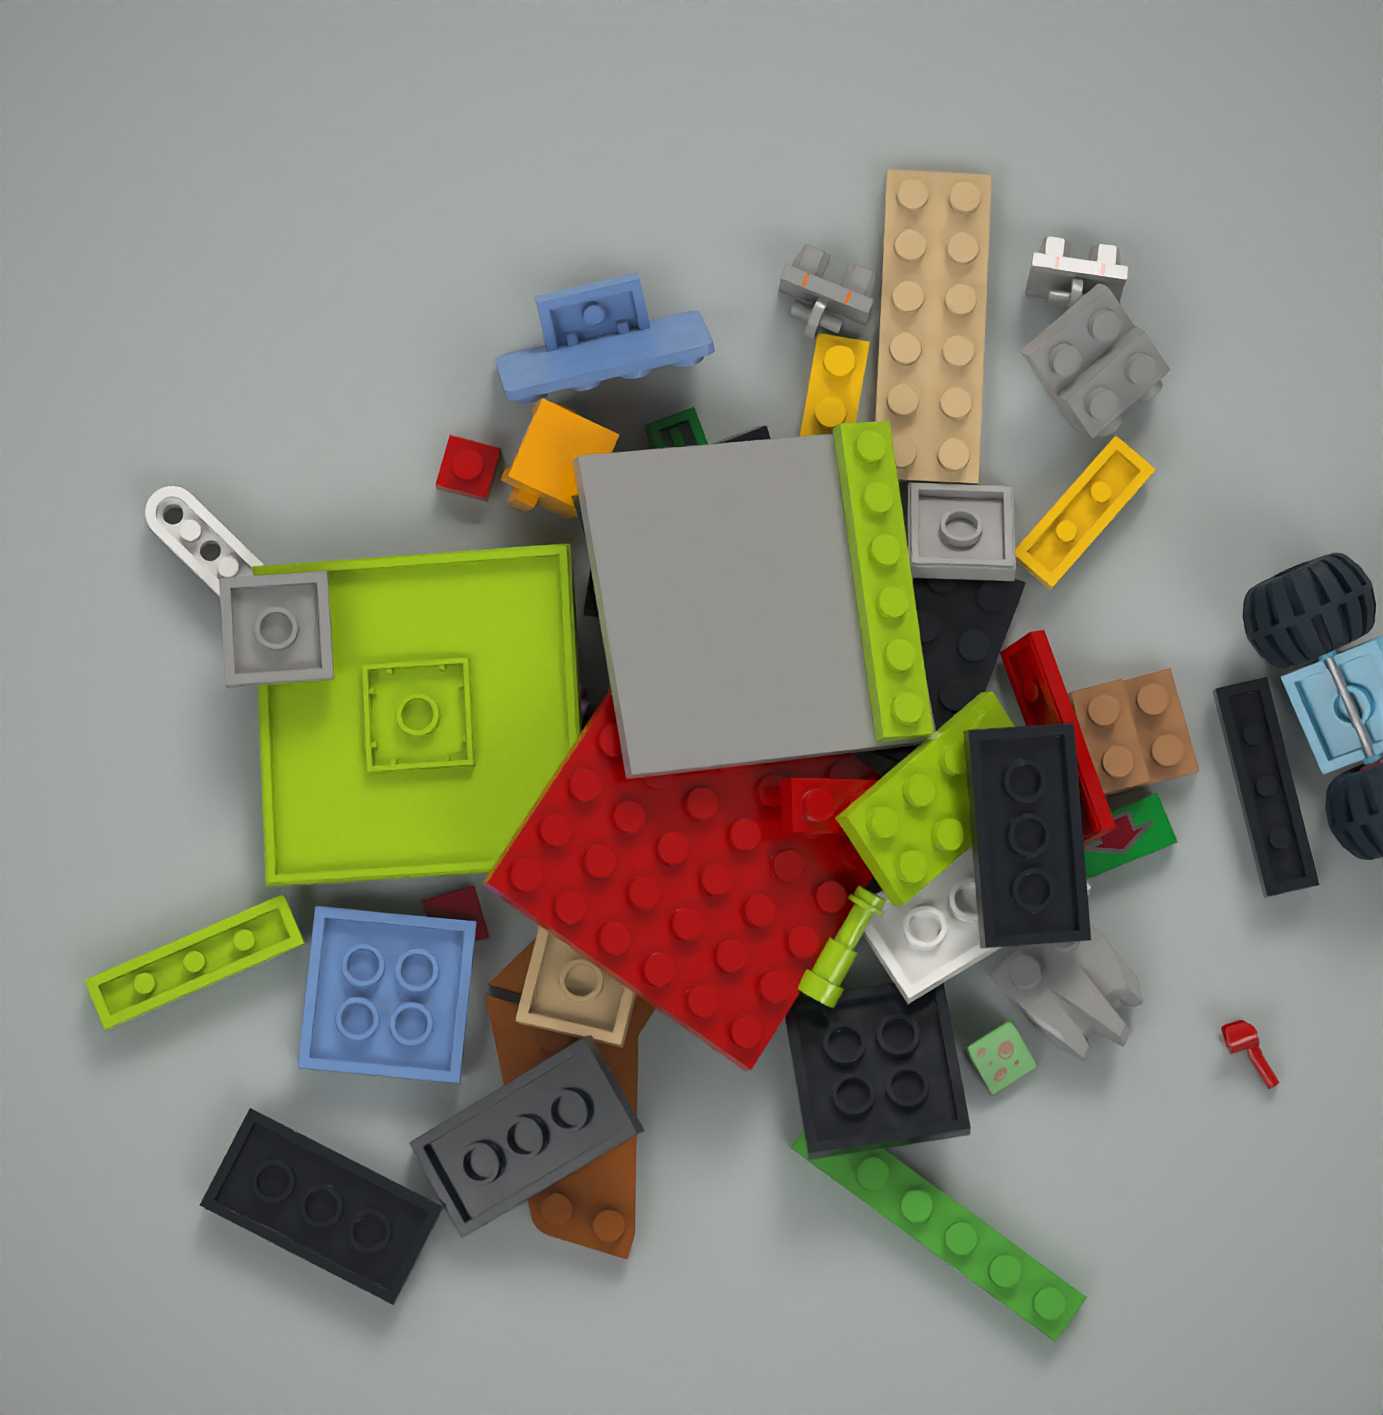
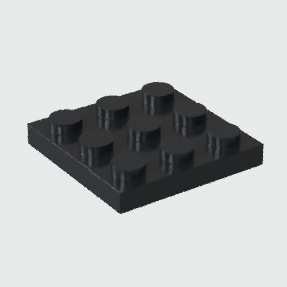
M894 983L844 990L834 1008L810 996L796 998L785 1016V1023L808 1160L970 1135V1120L944 983L909 1004Z

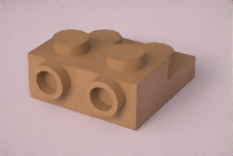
M1171 668L1123 681L1121 678L1072 691L1068 694L1105 797L1195 774L1199 771Z

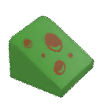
M1011 1019L963 1049L991 1095H994L1037 1067L1036 1062Z

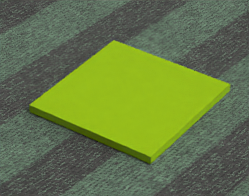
M570 543L252 566L253 576L318 571L328 572L335 681L257 686L266 886L286 887L488 874L582 732L573 546Z

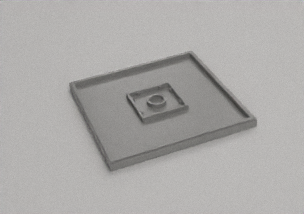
M833 434L581 455L573 460L626 779L915 746L922 744L926 740L913 739L876 742ZM930 702V709H931V716H932L933 731L936 732V730H935V724H934V719H933L932 708H931V702Z

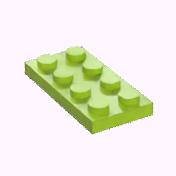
M993 691L982 692L836 817L893 906L908 903L972 846L963 731L1015 727Z

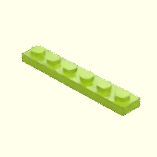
M890 421L840 423L833 429L876 742L926 739L933 735L934 731Z

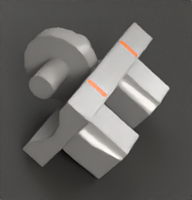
M1046 236L1043 239L1039 252H1034L1027 279L1026 295L1046 297L1047 304L1066 307L1067 311L1095 285L1100 283L1109 287L1120 304L1123 288L1127 280L1128 266L1121 265L1120 250L1117 246L1104 244L1092 246L1088 261L1069 258L1071 243L1064 238Z
M804 245L792 266L785 264L780 276L781 283L778 289L782 293L814 305L813 307L795 299L790 311L791 315L808 321L804 336L814 340L820 326L839 333L844 319L828 313L826 310L866 326L874 302L871 296L876 273L860 265L849 264L841 286L822 278L829 263L830 255L810 245Z

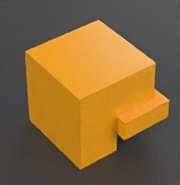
M543 398L538 400L531 409L530 413L534 415L510 468L504 470L501 481L513 486L506 504L523 512L529 511L538 505L568 520L578 516L571 497L578 494L573 460L581 455L612 453L619 434L577 415V411L560 403L554 404Z

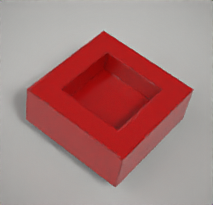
M449 435L435 484L436 488L488 502L501 456V448Z

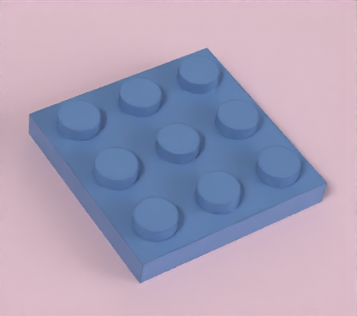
M315 906L298 1068L461 1084L477 922Z

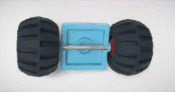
M1331 553L1288 568L1250 588L1244 598L1242 617L1248 641L1256 652L1271 665L1287 668L1318 657L1319 660L1285 673L1281 676V679L1322 774L1361 760L1363 761L1362 764L1337 776L1328 785L1325 809L1330 830L1341 846L1356 858L1373 860L1383 857V636L1381 635L1343 651L1339 650V648L1364 636L1373 628L1376 600L1371 580L1363 569L1347 555Z

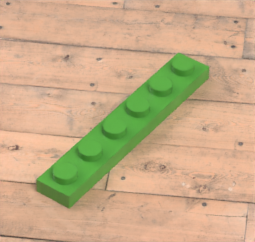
M804 1130L790 1149L1052 1341H1057L1087 1297L884 1148L808 1160Z

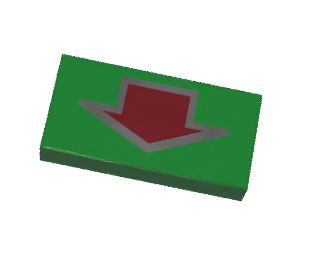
M1158 793L1111 811L1116 829L1084 847L1086 880L1178 843Z

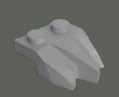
M1091 924V940L1019 946L989 975L992 982L1031 1019L1033 1025L1057 1048L1083 1062L1087 1060L1092 1051L1088 1042L1091 1034H1100L1124 1047L1131 1030L1116 1010L1121 1005L1136 1007L1143 1003L1138 976L1106 938Z

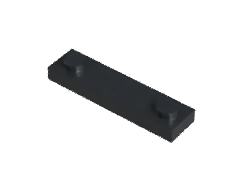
M1259 678L1214 689L1212 692L1264 898L1320 885L1268 678Z

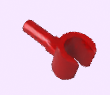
M1243 1020L1231 1022L1221 1027L1222 1036L1229 1053L1234 1054L1246 1050L1249 1059L1267 1088L1271 1089L1277 1086L1280 1082L1262 1054L1263 1052L1259 1047V1036L1255 1027Z

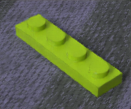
M281 894L87 978L84 982L104 1030L108 1031L306 945L286 896Z

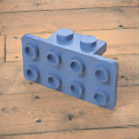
M632 273L535 296L545 345L504 354L497 357L495 361L506 399L528 404L535 403L542 398L545 399L550 392L567 388L572 391L590 390L597 387L601 380L618 376L624 379L641 378L650 374L652 368L670 364L677 367L692 366L703 361L704 356L714 353L715 349L712 337L699 311H688L649 321L638 273Z

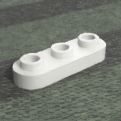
M167 486L155 491L148 499L145 517L152 532L219 598V578L253 576L252 566L264 565L187 490L177 486ZM172 508H179L183 511L182 520L173 525L166 523L165 514ZM210 544L218 545L221 548L220 556L213 561H207L202 558L203 549Z

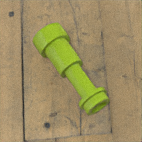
M859 885L854 894L849 896V899L855 902L836 938L832 939L829 937L812 970L806 968L798 986L800 991L831 1008L835 1007L844 991V988L840 985L858 954L854 949L874 913L882 917L884 913L882 909L887 902L882 897Z

